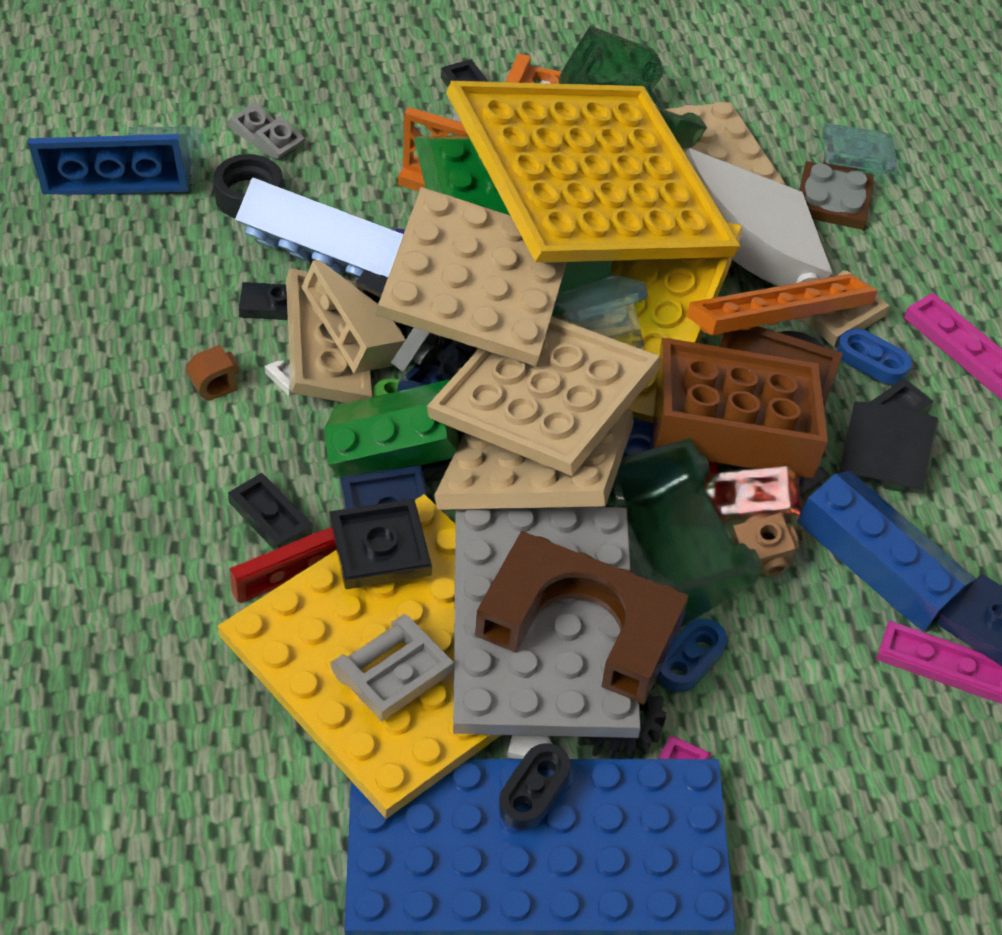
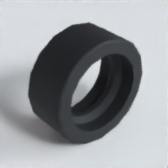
M255 154L236 155L223 161L217 166L213 175L216 205L226 215L236 218L245 193L235 192L229 187L239 181L252 180V177L283 189L282 173L277 164L264 156Z

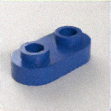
M849 329L840 337L837 351L843 353L841 360L846 364L886 384H897L902 379L907 378L912 361L908 353L901 348L862 329Z
M696 619L690 622L674 639L659 671L657 679L661 685L674 692H686L694 688L722 657L727 643V635L724 628L710 619ZM704 642L709 645V648H701L696 643ZM678 669L684 672L685 675H677L671 671Z

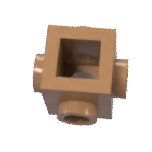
M781 512L770 516L766 513L757 514L750 517L745 523L733 526L731 545L744 579L763 574L767 577L777 576L792 566L795 550L799 549V541L794 527L786 525Z

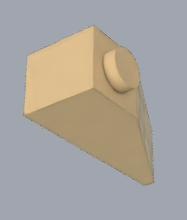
M313 261L301 288L353 373L393 366L391 362L406 340L400 328L397 327L394 321L376 316L378 304L322 261Z

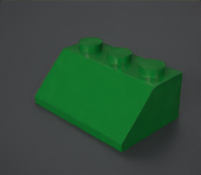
M450 379L336 405L325 425L328 465L340 477L452 459L455 452L458 451L460 444L458 430L430 419L427 405Z

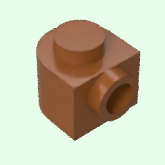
M221 345L199 352L189 361L186 373L203 399L210 401L238 390L235 377L236 374L240 373L238 363L233 353H225Z

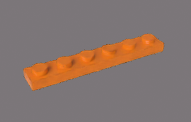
M845 274L690 302L686 317L698 324L703 332L719 336L725 332L749 330L751 327L766 324L775 325L782 321L801 320L807 316L830 314L833 311L851 310L859 306L873 304L878 290L852 274Z

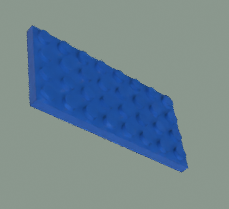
M468 759L387 819L351 781L345 935L735 934L719 759H570V776L566 786L542 822L528 830H518L508 826L502 820L499 813L501 790L522 759ZM542 770L539 772L540 775L545 777H549L554 774L550 770ZM526 805L515 807L519 812H528L530 810Z

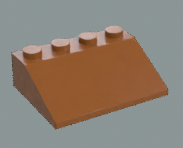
M662 337L659 355L660 369L657 375L653 415V452L669 456L705 460L712 463L717 462L741 466L749 469L784 473L791 476L815 477L828 443L818 363Z

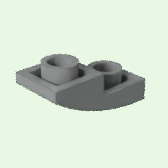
M256 102L230 117L228 127L266 155L276 159H280L305 141V138L282 116L274 120Z

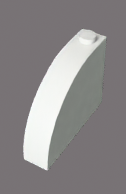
M691 148L686 151L685 155L725 221L742 225L743 235L739 242L740 248L733 257L736 263L756 276L777 286L828 278L832 274L803 192Z

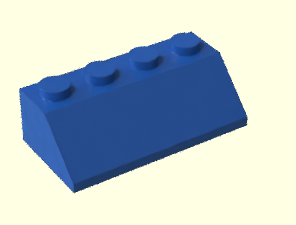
M185 134L29 138L28 144L43 194L89 195L189 192L191 157Z
M851 471L835 473L808 498L797 520L798 524L923 632L939 618L940 613L976 580L975 577Z

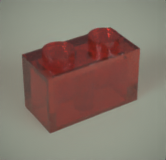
M787 466L705 474L707 516L719 521L749 519L761 513H766L769 516L780 512L783 516L801 514L799 473Z

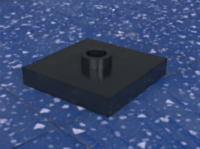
M415 499L329 511L331 529L345 590L432 576V564Z

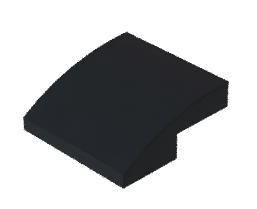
M854 401L839 473L851 471L863 482L881 483L884 489L924 494L939 424L938 417L895 406Z

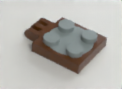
M825 152L823 164L806 161L799 191L803 192L812 219L864 230L874 175L857 171L858 158H852L850 165L847 166L844 165L846 156L839 155L837 163H832V153Z

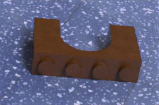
M521 531L477 609L475 636L517 653L535 617L544 607L563 599H584L594 602L606 609L615 618L620 628V634L605 663L601 687L644 704L681 627L689 595L678 592L671 586L660 585L637 576L627 569L616 568L598 561L586 553L575 552L552 543L547 538L536 537Z

